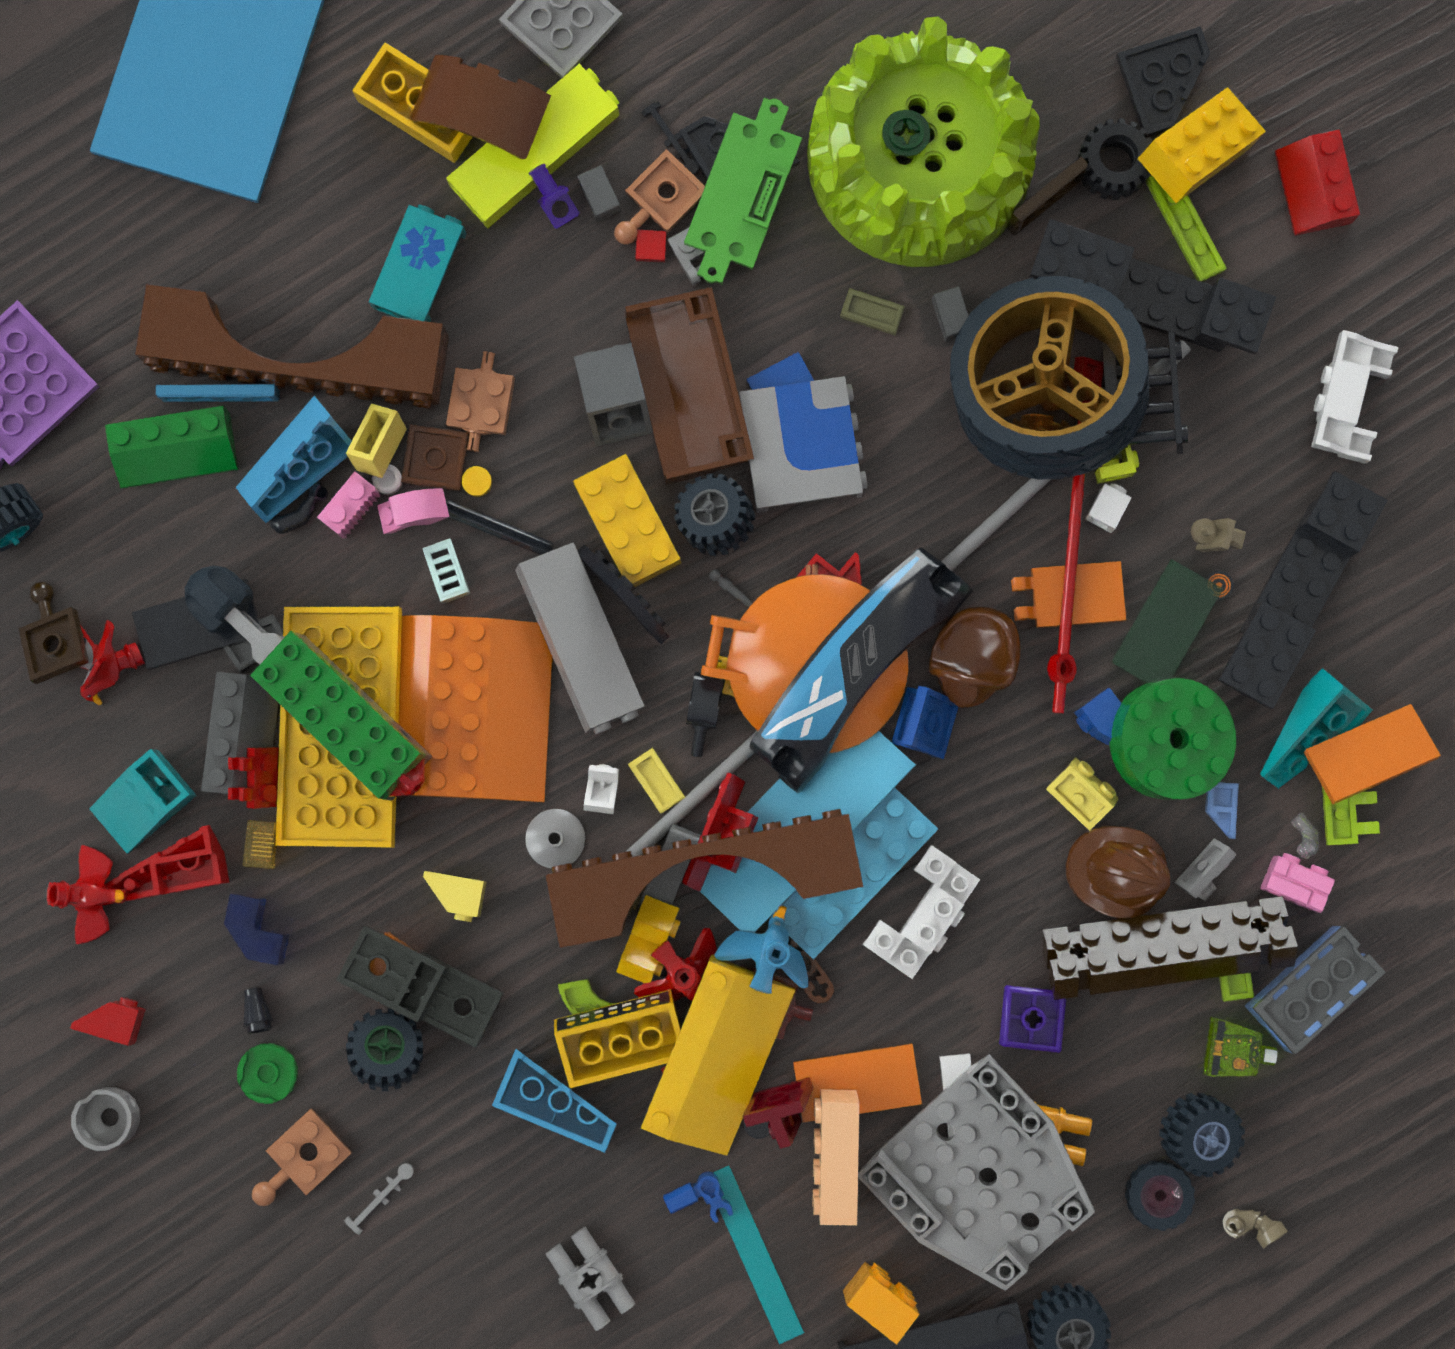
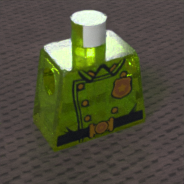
M1210 1017L1202 1074L1212 1077L1257 1076L1259 1063L1275 1065L1277 1048L1263 1046V1034L1219 1018Z

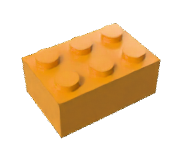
M864 1262L843 1290L846 1304L897 1345L920 1315L916 1307L917 1302L914 1300L913 1292L899 1281L894 1285L890 1281L889 1273L875 1262L872 1266Z

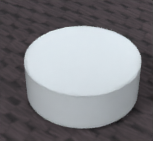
M389 464L383 478L372 476L374 487L384 495L395 494L402 487V474L393 465Z

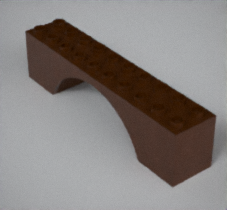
M146 284L135 355L144 362V365L151 367V371L167 374L170 369L180 371V375L187 377H197L198 373L207 374L209 379L216 381H227V377L237 378L239 383L246 385L256 384V381L267 382V384H275L278 389H285V385L297 386L296 390L306 393H314V389L326 390L325 394L335 397H343L344 393L355 394L356 399L372 401L373 397L384 398V402L389 404L401 405L402 401L414 402L413 406L430 409L431 404L439 405L449 335L441 323L383 316L366 338L342 354L312 363H285L262 357L234 340L221 319L218 306L206 292Z
M841 809L822 812L823 818L812 820L811 815L792 818L793 824L781 826V821L762 824L763 830L751 832V828L746 827L732 830L733 836L721 838V834L716 833L702 836L703 842L691 844V839L673 842V848L662 850L661 845L646 847L642 849V855L632 856L631 851L613 854L612 861L602 862L601 857L583 860L582 867L572 868L571 863L551 867L552 873H548L545 876L559 947L562 948L621 936L630 909L642 890L663 871L685 860L700 856L732 855L759 862L784 877L796 889L802 899L863 887L849 814H842Z

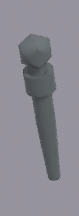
M718 569L710 572V579L720 583L718 586L724 591L730 592L748 608L753 604L747 596L732 584L733 582L729 578H724Z

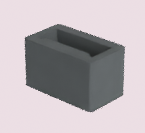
M601 165L577 176L579 185L597 222L621 212L620 203Z
M959 286L934 293L932 296V303L945 342L956 339L959 330L968 318Z

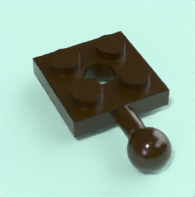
M37 582L30 589V598L35 604H38L41 619L18 628L29 678L34 684H39L89 663L77 610L69 607L53 614L50 602L54 597V590L46 582ZM58 639L59 645L57 649L49 652L51 642Z

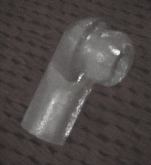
M1301 812L1290 822L1302 835V843L1298 845L1297 853L1300 857L1308 859L1311 855H1316L1319 850V833Z

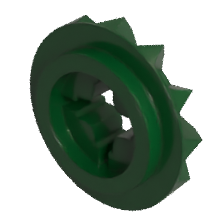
M899 110L886 119L882 129V138L886 149L894 152L895 156L901 155L909 158L920 154L928 145L930 127L921 114L912 110ZM904 124L908 133L915 134L910 136L908 144H906L902 136L897 135L902 132Z

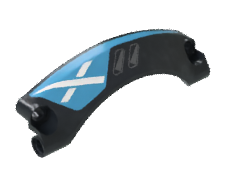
M920 547L915 550L909 558L880 581L819 645L784 691L759 731L752 738L749 745L750 749L779 773L778 777L787 786L799 794L824 765L847 719L879 676L919 638L948 621L973 592L972 588L924 548Z

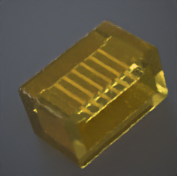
M247 821L243 858L244 867L275 868L277 846H275L276 822Z

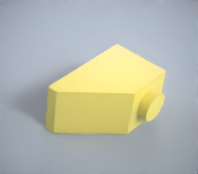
M424 871V879L446 911L455 913L454 919L472 922L473 917H480L486 881Z

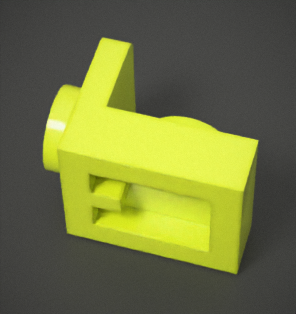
M1128 445V448L1122 450L1123 463H1119V459H1114L1098 468L1095 472L1097 484L1132 477L1136 473V468L1139 467L1136 450L1132 451L1131 445Z

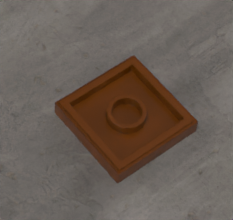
M410 424L401 483L461 492L469 433Z

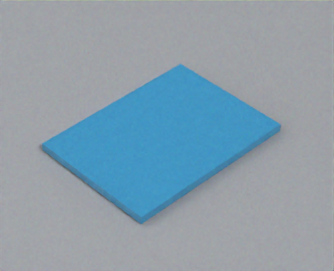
M139 0L90 152L101 157L259 203L325 0Z

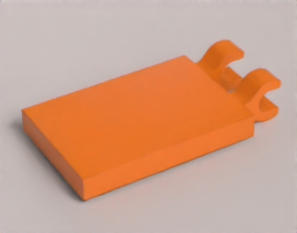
M1121 561L1078 564L1072 625L1126 621ZM1065 566L1032 568L1031 577H1014L1011 580L1012 592L1033 590L1034 606H1023L1013 609L1014 621L1035 619L1036 628L1060 626Z

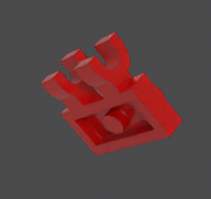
M279 747L247 748V757H228V770L247 771V787L228 788V800L247 801V808L253 809L277 807Z

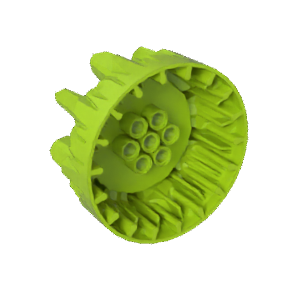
M940 17L925 18L917 35L913 31H910L909 34L903 32L895 37L887 36L885 39L878 34L870 35L855 45L850 63L846 64V66L843 65L834 73L831 80L824 87L822 96L817 99L807 145V167L812 190L824 215L841 236L856 248L877 259L903 266L933 267L953 263L977 253L987 247L1006 230L1012 213L1023 205L1030 187L1036 165V145L1040 123L1037 112L1032 108L1033 101L1026 98L1022 85L1016 82L1013 76H1009L1010 54L1005 49L992 46L986 47L981 52L976 43H972L965 38L954 39L953 36H947V24ZM917 105L924 111L921 115L928 122L932 141L928 143L920 154L910 157L911 163L903 165L896 160L897 156H895L894 152L886 149L882 138V129L886 119L891 114L899 110H909L911 106ZM940 113H948L952 116L953 120L945 123L939 120L938 115ZM904 124L902 128L903 134L900 136L908 144L910 136L915 134L908 133ZM956 141L960 144L961 149L952 151L948 149L946 143ZM933 161L939 164L941 169L937 172H931L926 168L925 164Z

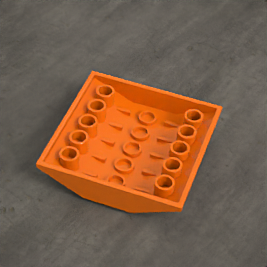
M436 615L402 616L399 725L432 755L425 764V782L423 786L411 796L545 802L553 657L537 622Z

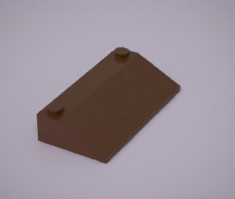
M712 287L626 306L625 320L666 485L697 478L754 460Z

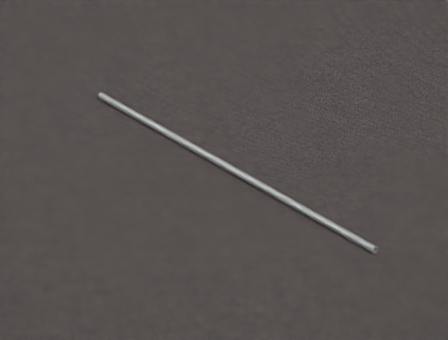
M1181 340L1183 359L1191 349ZM1170 358L1160 359L1149 369V375L1167 374L1171 370ZM1031 478L941 562L953 571L1051 479L1037 480ZM758 731L750 736L627 851H631L632 856L642 855L643 848L654 846L670 831L672 824L677 825L721 784L728 772L732 774L755 753L750 749L749 745Z

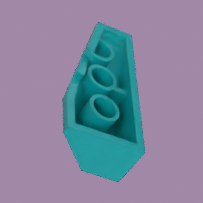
M1322 668L1302 690L1260 775L1279 789L1307 767L1308 760L1304 754L1307 748L1358 727L1373 709Z

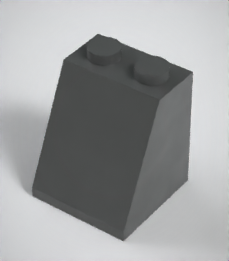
M632 343L615 345L611 348L574 356L596 446L653 433Z

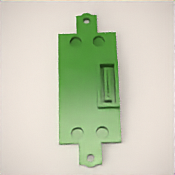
M764 98L756 120L733 113L686 235L684 245L705 252L697 276L703 277L708 283L723 284L731 262L753 269L802 141V137L781 130L789 107L783 105L778 99L769 100ZM776 107L778 111L776 113L770 112V108ZM715 269L717 273L711 276L708 274V271Z

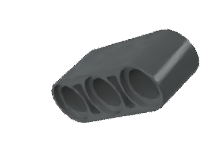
M672 824L662 850L673 848V842L691 839V844H696L700 834ZM691 859L678 863L655 877L646 886L640 904L642 905L645 895L672 905Z

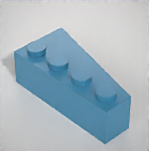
M313 396L236 486V489L255 513L267 523L348 457L346 452L352 440L317 398Z

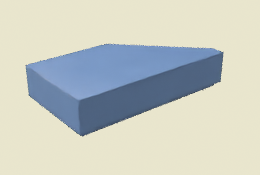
M1219 782L1214 788L1206 792L1205 812L1229 839H1236L1239 784Z

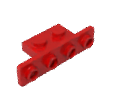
M729 772L726 774L725 779L719 786V794L714 806L708 812L707 823L698 843L703 842L702 836L720 833L721 838L733 836L732 830L750 827L751 832H753L758 817L735 808L745 784L744 780ZM707 855L692 858L684 874L682 884L696 891H701L711 864L736 873L742 857Z

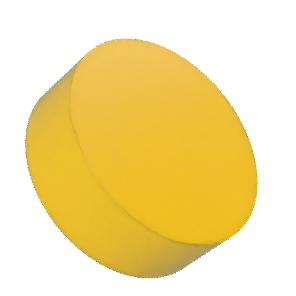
M473 466L464 472L462 486L469 495L481 497L490 491L492 478L485 468Z

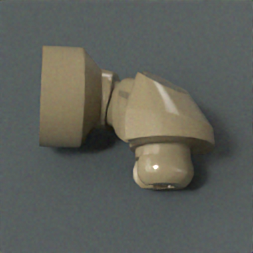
M1233 1209L1228 1211L1223 1218L1225 1232L1236 1239L1256 1228L1258 1230L1256 1239L1263 1249L1288 1233V1230L1281 1221H1273L1266 1215L1260 1216L1261 1211Z

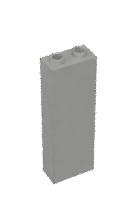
M574 542L519 563L515 571L585 733L594 730L595 734H599L612 728L611 722L621 719L622 723H626L639 717L637 712L644 707V704Z

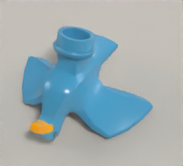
M780 906L770 916L768 929L765 933L735 931L723 941L714 955L717 960L721 961L748 958L756 962V973L749 987L766 994L772 993V980L776 969H782L799 987L804 989L809 986L807 970L801 952L788 944L789 935L784 926L787 910L785 906Z

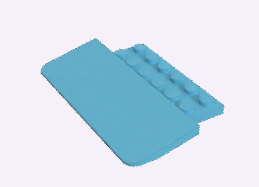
M878 731L859 745L847 750L829 753L824 765L799 794L779 779L747 812L758 817L753 832L763 830L762 824L781 821V826L793 824L792 818L811 815L812 820L823 818L822 812L841 809L842 814H849L863 887L802 899L796 889L776 871L759 862L742 857L736 873L711 864L700 892L740 931L756 932L780 906H785L787 910L784 926L788 931V935L814 960L937 832L938 828L895 788L916 764Z

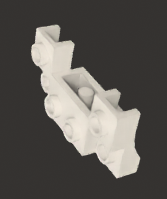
M1345 330L1339 333L1332 363L1329 366H1325L1322 372L1321 383H1324L1323 392L1318 394L1314 404V411L1317 412V425L1311 447L1337 453L1338 457L1365 464L1371 461L1372 455L1369 453L1377 432L1354 426L1358 423L1369 375L1388 379L1392 375L1393 370L1390 367L1398 347L1380 343Z
M932 845L929 846L926 854L919 864L916 865L914 871L933 884L900 932L879 920L867 940L862 944L911 979L916 975L933 950L938 953L948 939L944 935L950 925L955 928L965 914L961 909L980 881L979 878Z

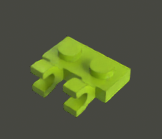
M1322 787L1326 845L1359 844L1358 835L1380 833L1379 821L1357 823L1356 805L1377 803V791L1361 792L1332 805Z

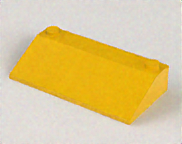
M711 954L641 1129L670 1141L727 1156L796 989L772 980L771 994L754 990L749 986L755 972L729 961L717 960Z

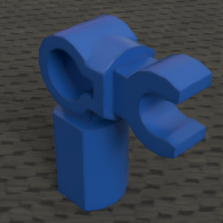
M703 1172L699 1175L696 1183L692 1184L689 1182L663 1195L671 1214L698 1202L699 1197L702 1196L705 1203L711 1205L710 1216L715 1223L719 1222L716 1214L718 1208H725L729 1216L733 1215L732 1206L729 1201L722 1198L724 1192L719 1184L717 1175L713 1172Z

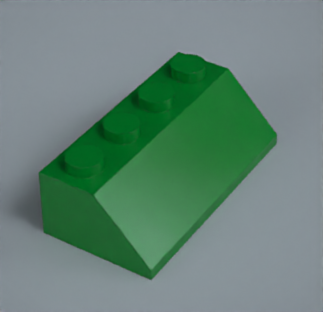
M224 406L105 425L109 455L120 488L122 489L238 470L231 416Z

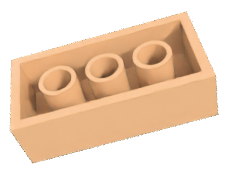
M820 1089V1098H814L815 1123L820 1124V1128H814V1153L819 1154V1159L813 1158L814 1185H819V1189H813V1215H819L820 1225L857 1226L859 1099L857 1090Z

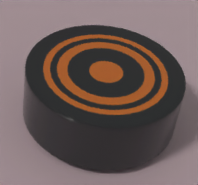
M1214 571L1206 576L1203 581V592L1207 598L1213 601L1225 600L1232 594L1234 589L1233 579L1228 573L1223 571Z

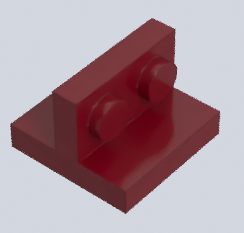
M810 1077L755 1092L742 1116L746 1127L768 1122L769 1133L772 1139L777 1140L779 1148L791 1146L802 1122L799 1113L804 1112L814 1089Z

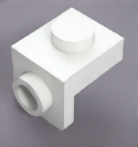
M606 764L589 766L584 800L585 811L614 813L619 769L612 768Z

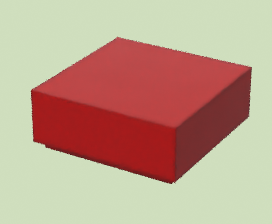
M637 230L636 261L665 263L667 231Z

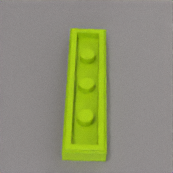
M1153 176L1147 178L1145 182L1196 280L1204 282L1224 272L1227 268L1189 196L1187 195L1178 203H1175Z

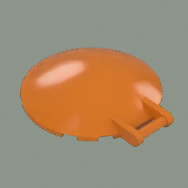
M823 574L805 575L787 580L768 589L756 599L741 619L711 615L710 624L712 625L706 664L702 665L701 675L730 680L732 692L740 710L750 724L759 731L784 691L807 660L839 622L870 590L856 582L837 576ZM724 627L733 629L726 669L717 667ZM907 649L879 676L857 704L836 738L830 753L847 750L866 741L877 733L894 714L907 683Z

